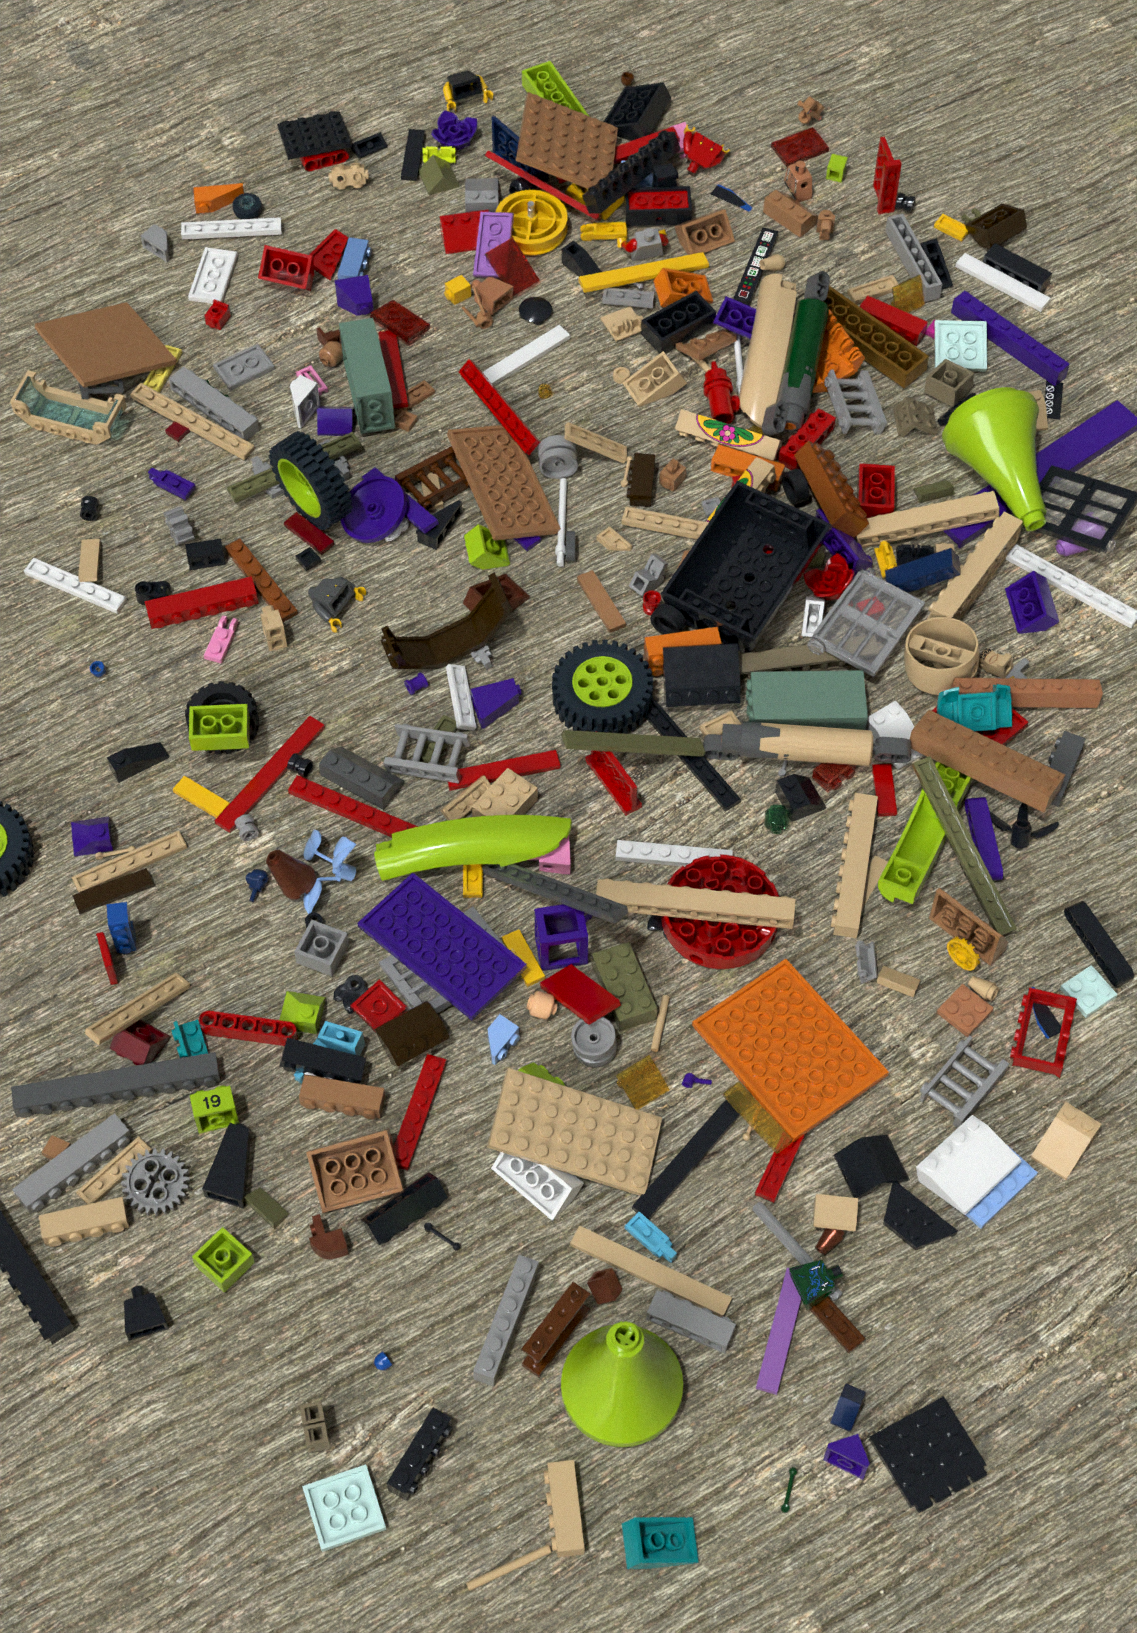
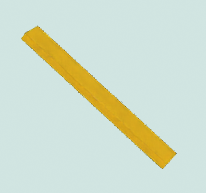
M704 252L580 276L578 281L583 292L586 293L655 279L662 268L684 272L709 268V262Z

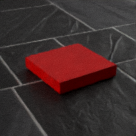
M103 932L96 933L110 984H118V978L105 934Z
M379 979L352 1003L350 1008L375 1032V1028L401 1015L407 1009V1006Z

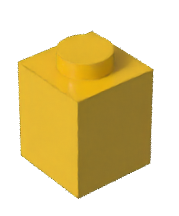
M460 275L445 283L444 295L447 300L456 305L471 297V285Z

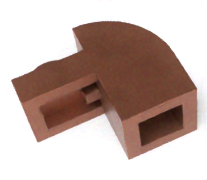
M320 1214L312 1216L313 1224L309 1226L313 1237H310L309 1241L314 1253L324 1259H336L349 1255L342 1228L325 1233Z

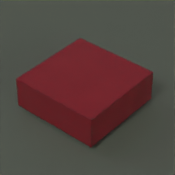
M175 421L165 429V433L177 442L190 432L189 428Z

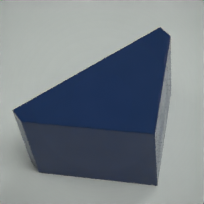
M845 1384L830 1424L851 1432L866 1392Z

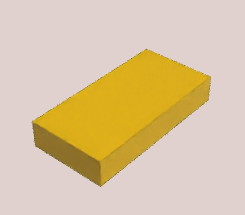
M942 214L934 223V228L961 242L969 234L965 224L945 214Z

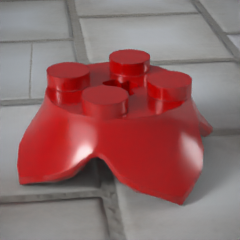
M836 553L828 559L824 570L813 569L803 575L806 585L814 592V596L830 601L840 598L851 583L854 570H849L845 558Z

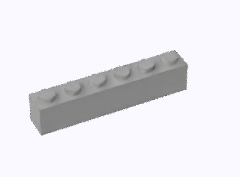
M902 213L887 217L885 232L923 301L927 302L940 298L942 283L905 216Z
M183 366L169 378L170 387L173 392L231 433L247 441L259 431L258 419L255 415L246 412L242 406H238L231 398L221 394L217 388L210 386L206 380L200 379L192 370L189 371Z
M114 1113L15 1186L12 1190L16 1198L30 1215L41 1210L45 1203L57 1198L68 1186L76 1184L80 1177L92 1172L96 1165L108 1160L116 1150L127 1146L132 1139L130 1131Z
M521 1255L518 1256L473 1371L474 1380L493 1387L495 1386L538 1275L539 1261Z

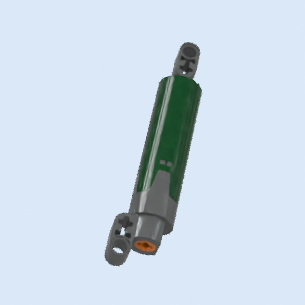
M820 271L808 278L804 299L797 303L777 403L768 406L764 414L762 431L768 437L782 431L792 432L801 428L803 418L808 415L829 313L828 305L823 302L827 297L830 277L825 271Z

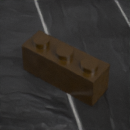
M634 453V460H630L632 474H629L628 484H631V488H627L626 498H630V506L651 507L655 454Z

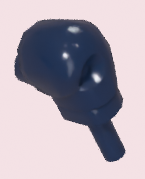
M254 869L246 875V882L249 884L248 888L252 890L250 902H254L257 892H262L268 882V873L262 869Z

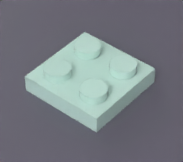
M1092 965L1060 987V990L1066 996L1077 998L1075 1007L1085 1018L1114 1000L1118 995Z

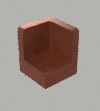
M320 327L316 329L317 338L323 346L329 341H336L341 344L339 330L324 333Z
M613 1268L594 1272L587 1282L597 1304L616 1300L622 1291Z

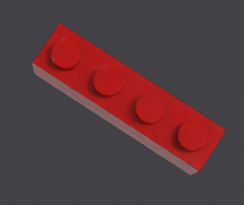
M867 295L859 306L914 346L919 344L926 333L928 321Z

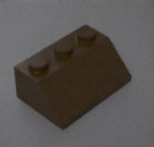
M1001 203L967 223L965 227L979 246L990 249L994 243L999 245L1002 242L1008 241L1012 236L1020 234L1021 231L1027 228L1024 209Z
M428 1001L415 1006L374 1029L391 1064L397 1067L450 1038L442 1020Z

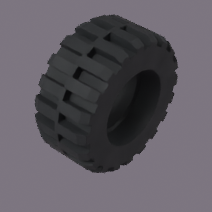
M218 681V684L209 683L207 687H201L198 689V693L195 692L191 696V700L188 701L187 709L185 710L188 731L190 706L247 704L250 716L249 744L251 743L250 739L253 740L257 735L256 731L259 730L257 705L249 690H245V687L239 684L236 686L233 682L224 683V681ZM242 749L205 750V751H206V752H209V753H211V752L213 751V752H215V754L221 755V753H225V752H226V754H231V753H232L231 751L236 750V751L238 752V751H240V750H242Z

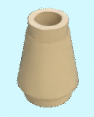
M775 254L760 260L759 266L762 270L780 271L785 266V259L782 255Z
M972 976L969 980L968 986L986 1001H993L999 992V987L994 982Z

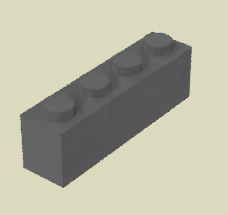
M1064 731L1062 737L1058 736L1054 746L1057 750L1056 752H1051L1048 760L1051 762L1050 768L1065 774L1061 790L1051 803L1057 807L1061 803L1086 740L1084 737Z

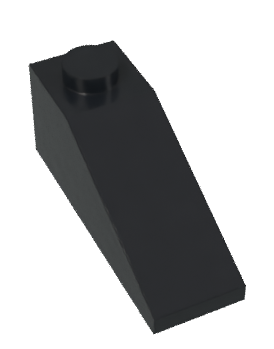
M937 238L922 242L920 245L942 283V289L952 287L953 283Z
M457 500L434 513L433 516L438 520L439 524L424 534L417 528L418 542L437 550L461 515L462 501Z
M161 742L123 749L108 756L107 760L111 772L118 783L168 759L169 755Z

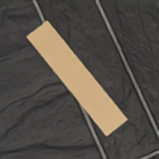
M874 856L867 869L862 909L888 861L878 856Z

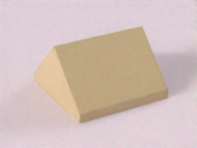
M816 1194L814 1198L813 1227L856 1231L858 1198Z

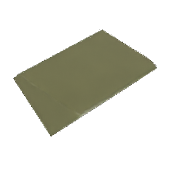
M947 480L916 487L913 490L919 503L953 495L954 486Z
M261 1187L244 1197L245 1203L274 1229L289 1216V1213Z

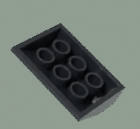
M664 82L624 87L604 122L618 128V137L631 141L650 135L671 99Z
M738 644L663 647L664 702L666 707L741 703Z

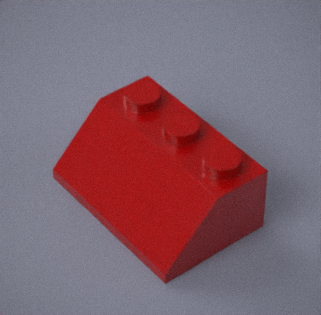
M489 210L439 216L440 232L445 254L476 250L480 213L489 212Z
M264 245L258 279L311 291L314 278L313 256Z

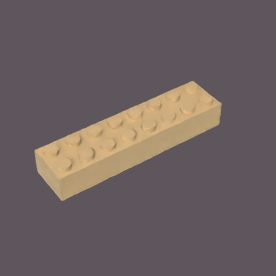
M1003 512L1000 517H996L992 525L993 527L987 529L983 537L984 539L978 541L975 551L969 553L964 565H960L961 575L951 578L946 590L942 589L937 602L933 601L929 608L930 614L927 619L935 617L962 619L1005 561L1007 554L1018 543L1023 524L1022 520L1006 512Z

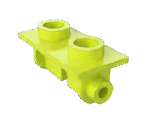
M426 146V148H423V163H426L432 155L449 163H455L456 150L452 146L441 147V150H437V147Z

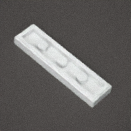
M448 664L446 671L457 729L474 731L477 727L465 666Z

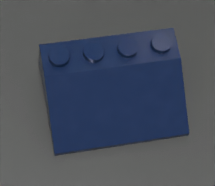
M492 116L493 153L543 182L548 181L549 173L516 161L519 137L497 117Z

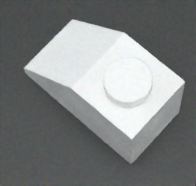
M806 596L802 636H814V631L822 622L824 598Z

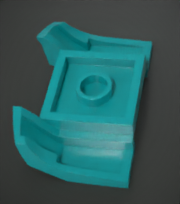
M996 684L993 685V691L962 694H959V687L950 688L939 693L937 714L973 731L1012 727L1011 687Z

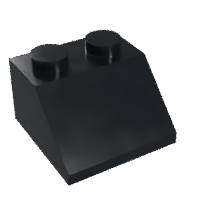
M792 774L776 781L775 793L791 822L826 809L810 777Z

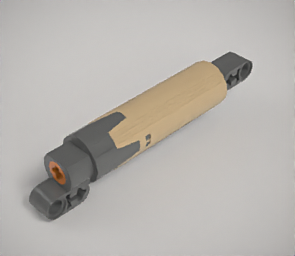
M742 721V725L723 723L722 735L709 734L704 736L703 740L704 757L716 760H736L738 755H740V757L869 766L872 754H875V759L881 762L907 763L911 760V741L909 739L879 737L873 743V732L871 730Z

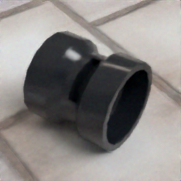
M900 192L895 208L899 210L905 209L906 212L911 213L916 197H908Z
M93 496L83 497L81 499L80 517L87 521L96 520L98 517L99 500Z
M294 753L287 764L288 770L296 771L298 775L304 778L309 775L313 767L312 760L304 759L298 753Z

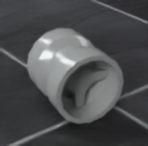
M242 815L235 820L236 828L240 830L239 835L243 841L253 840L259 835L252 815Z

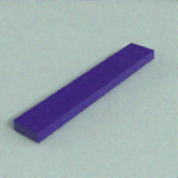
M373 468L361 478L363 481L369 477L385 475L377 468ZM406 494L407 509L404 517L424 534L439 524L433 515Z

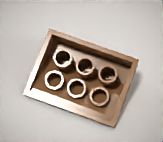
M940 888L936 890L929 919L953 938L958 936L961 940L963 938L968 940L967 944H972L975 947L973 951L979 954V957L991 966L1005 952L1008 941L986 922L975 916L972 911L962 906L955 898H952Z
M389 1128L306 1152L322 1213L398 1193L403 1190Z

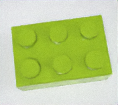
M247 704L190 706L189 742L191 750L249 748L250 716Z

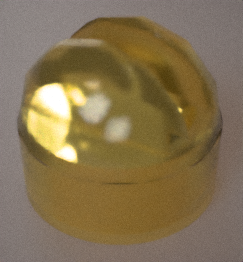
M543 383L539 386L538 395L540 398L547 399L552 395L550 385Z

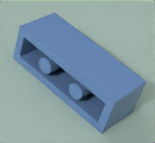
M349 237L338 271V280L364 276V270L368 266L367 259L371 257L372 248L369 247V240Z

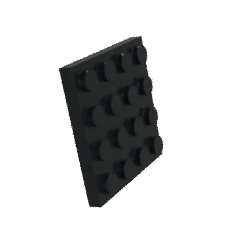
M331 111L322 115L316 114L308 118L301 117L297 120L282 121L277 124L288 160L352 147L340 111Z

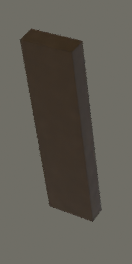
M145 868L72 896L79 914L154 886L148 870Z

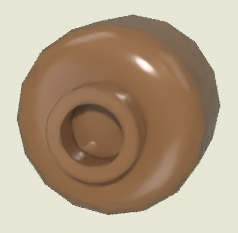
M329 341L320 349L319 357L321 363L334 367L343 359L342 346L339 342Z

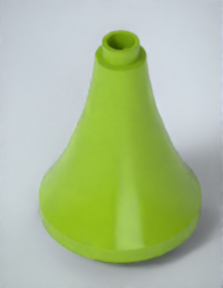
M1010 387L995 388L982 392L962 403L951 414L948 424L942 432V441L950 454L958 457L973 468L1001 496L1013 515L1023 521L1022 525L1025 526L1027 531H1034L1046 524L1044 516L1047 512L1041 494L1036 462L1035 438L1039 406L1034 396L1029 392Z
M629 1321L604 1326L588 1333L575 1344L563 1366L561 1395L568 1416L582 1433L605 1445L631 1447L656 1438L672 1423L682 1400L683 1375L673 1350L655 1333Z

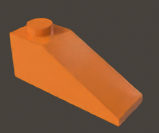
M243 183L193 187L196 214L214 212L233 203L237 196L244 194Z

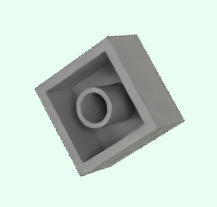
M311 920L294 951L296 963L333 976L349 945L348 934Z

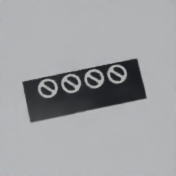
M1046 381L1045 402L1047 418L1060 420L1063 393V383L1061 382L1054 386Z

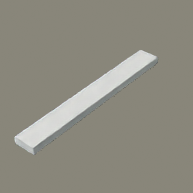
M1015 544L1007 554L1006 560L1029 573L1036 571L1046 577L1049 584L1125 626L1132 628L1137 622V610Z

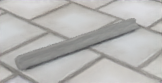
M758 1202L753 1206L752 1210L801 1265L814 1262L762 1202ZM836 1285L835 1292L829 1296L833 1301L838 1300L842 1296V1292Z

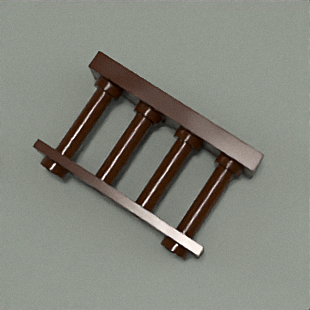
M452 446L395 475V481L403 489L407 488L418 500V504L427 511L439 502H444L462 491L470 489L462 468L455 462L456 454ZM450 466L459 475L460 479L453 482L441 469ZM431 472L436 474L446 486L438 489L426 475ZM422 481L432 493L424 497L413 484Z
M575 1282L570 1284L521 1349V1351L528 1355L522 1362V1366L538 1378L541 1377L590 1312V1308L584 1305L590 1293Z

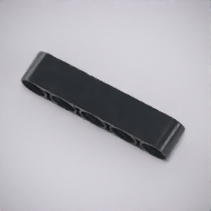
M1080 901L1065 908L1064 914L1067 921L1110 983L1117 987L1132 980L1134 972L1086 902Z

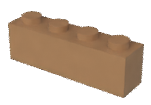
M304 1075L299 1094L300 1105L307 1109L320 1108L326 1112H343L348 1116L361 1115L367 1119L381 1118L386 1097L384 1088Z

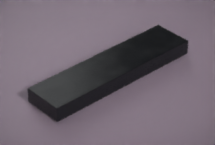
M409 129L401 180H418L425 130Z

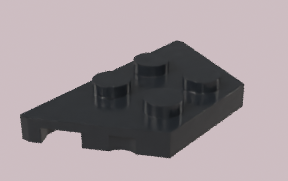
M898 1182L892 1183L883 1225L915 1251L924 1248L928 1244L938 1243L941 1239L949 1236L953 1237L957 1234V1229Z

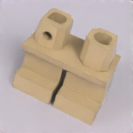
M273 605L263 607V614L260 615L269 651L287 647L284 625L279 610H274Z

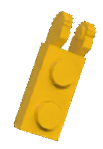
M603 222L580 226V232L582 233L580 236L583 241L627 237L626 222Z

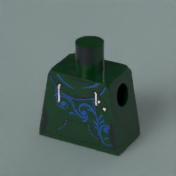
M823 1260L789 1268V1275L806 1311L835 1292L833 1281L843 1277L839 1265L827 1269Z

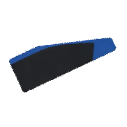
M718 184L710 193L750 212L752 210L751 206L732 190Z
M1033 1003L1032 1006L1037 1025L1045 1037L1049 1039L1059 1034L1061 1025L1048 1006Z

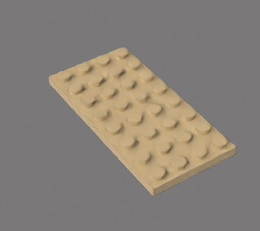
M508 1068L505 1073L487 1148L641 1196L647 1190L662 1117Z

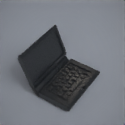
M888 1135L868 1136L857 1139L833 1155L853 1198L860 1199L881 1186L882 1183L910 1180Z

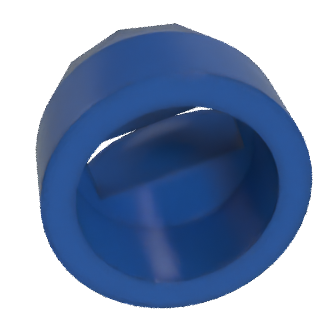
M95 661L90 665V672L96 677H102L106 673V667L101 661Z
M383 1351L374 1359V1364L379 1370H386L393 1365Z

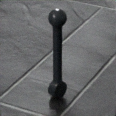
M431 1223L424 1225L426 1232L434 1233L450 1244L455 1251L460 1250L461 1245L458 1242L454 1243L435 1230Z

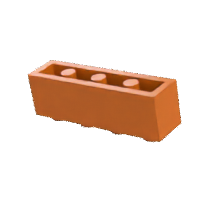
M718 445L711 460V471L729 477L743 475L754 459L758 457L774 465L776 478L773 483L767 486V489L777 491L782 481L785 465L760 456L748 454L744 451L735 450L728 446Z

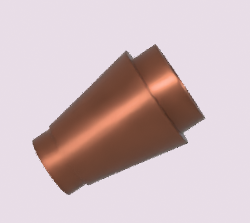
M825 1228L815 1246L816 1250L825 1255L843 1240L842 1237L845 1233L843 1230Z

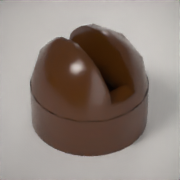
M623 72L621 83L624 86L631 85L634 75L630 72Z

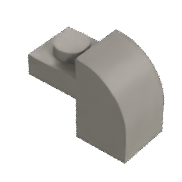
M656 553L651 554L645 568L635 572L629 587L641 596H644L647 591H654L664 580L665 576H663V573L669 563Z

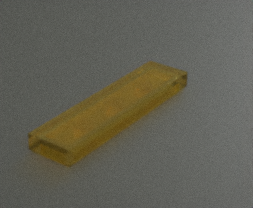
M739 1081L723 1093V1097L776 1154L793 1142L788 1133Z

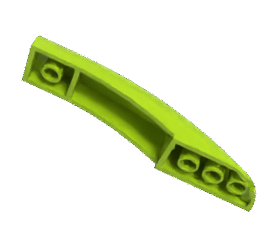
M937 761L935 766L959 812L973 778ZM923 788L907 825L878 880L880 893L891 902L898 898L911 904L914 903L947 839V835Z
M492 815L432 823L393 833L392 840L376 844V851L374 852L375 862L382 881L422 870L454 865L500 864V867L540 857L559 847V842L563 838L567 839L572 828L571 818L540 815Z

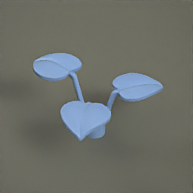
M314 829L311 837L308 839L304 848L305 860L310 861L315 853L332 863V872L336 876L317 878L310 892L304 893L303 902L308 914L312 913L313 907L322 890L321 881L336 880L340 882L341 878L348 881L354 879L356 867L343 863L351 850L356 846V843L352 842L349 838L343 836L339 839L333 852V859L318 852L317 848L321 843V834L318 830Z

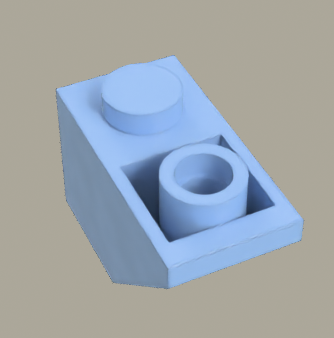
M500 1014L488 1028L490 1054L494 1065L499 1060L502 1061L506 1057L511 1045L515 1046L520 1039L519 1027Z

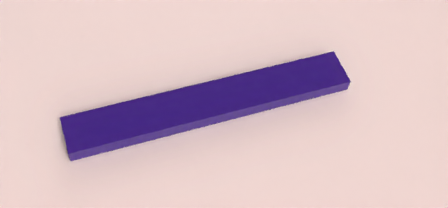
M1117 400L1036 453L1039 483L1051 465L1076 472L1136 432L1137 417ZM1055 476L1049 487L1055 486L1064 479ZM990 485L974 494L994 491L999 506V517L1003 512L1010 515L1013 514L1001 496ZM994 520L943 531L958 545V548H962L986 532L988 528H992Z

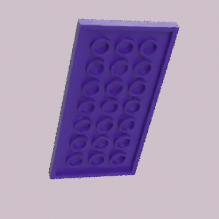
M414 873L410 874L357 923L362 931L471 1020L527 968V964Z

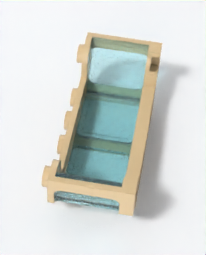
M29 370L26 372L10 402L13 412L28 425L39 431L42 430L54 435H61L95 445L111 438V432L127 407L124 395L116 393L114 398L109 397L107 402L91 397L89 399H81L80 394L47 386L46 381L43 379L41 382L36 381V372Z

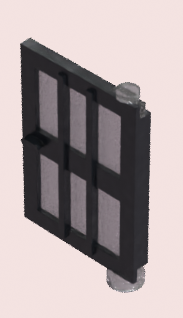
M1051 465L1039 483L1047 511L1044 516L1046 524L1034 531L1098 553H1106L1107 550L1113 551L1116 546L1114 539L1137 505V492Z

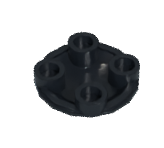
M541 297L527 298L519 306V317L533 322L535 325H542L543 321L548 319L552 313L550 302Z

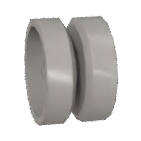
M564 435L549 436L543 439L538 446L540 472L551 479L567 478L573 475L578 468L576 444L565 440Z
M601 1017L590 1025L582 1019L575 1024L571 1033L574 1055L578 1061L585 1066L593 1068L602 1067L611 1062L616 1055L617 1042L615 1030L610 1021Z

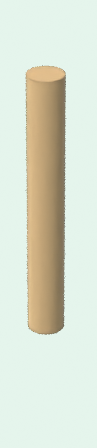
M662 995L651 1045V1051L653 1052L659 1051L670 999L667 995Z

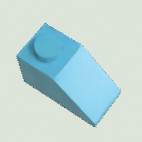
M325 1021L317 1037L319 1041L330 1049L358 1056L361 1055L365 1046L363 1032Z

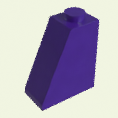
M514 678L470 689L472 704L481 729L489 726L519 703L521 689L519 684H515Z

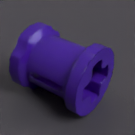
M421 672L411 680L404 681L410 695H414L416 691L423 687H428L427 679Z

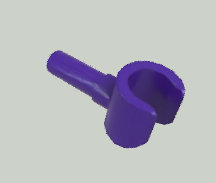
M687 1073L682 1081V1086L692 1088L694 1083L711 1085L712 1080L697 1078L694 1074Z

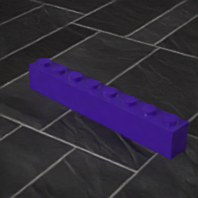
M964 290L954 298L951 313L962 321H986L988 340L1052 385L1057 386L1066 378L1070 365L1067 361Z

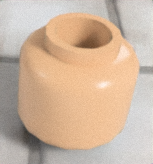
M536 991L528 999L527 1010H529L531 1016L547 1020L551 1014L555 1015L558 1004L554 1003L555 998L553 995Z

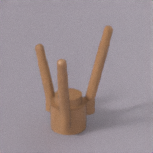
M473 285L472 288L481 311L478 312L477 318H475L464 306H462V310L475 323L476 327L480 326V328L486 329L492 325L493 319L491 314L484 310L475 285Z

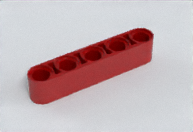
M204 1011L199 1016L201 1030L208 1036L284 1046L287 1038L298 1040L296 1026L289 1021L217 1011ZM209 1021H212V1022H213V1023L210 1024V1025H206V1024H205V1023H207V1022H209ZM228 1024H233V1025H232L231 1027H229V1028H226V1027H225V1026L228 1025ZM247 1027H253L251 1030H244ZM268 1029L273 1030L270 1033H264ZM287 1032H291V1033H292V1034L289 1035V1036H285V1035H284V1034L287 1033Z

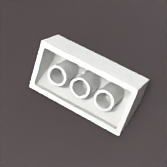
M503 1152L499 1154L491 1167L492 1170L552 1221L574 1200L584 1184L575 1175Z

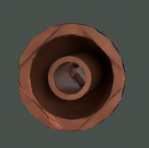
M274 850L268 854L266 864L282 893L291 900L301 898L300 895L304 892L306 894L310 892L316 882L315 870L311 866L281 850Z

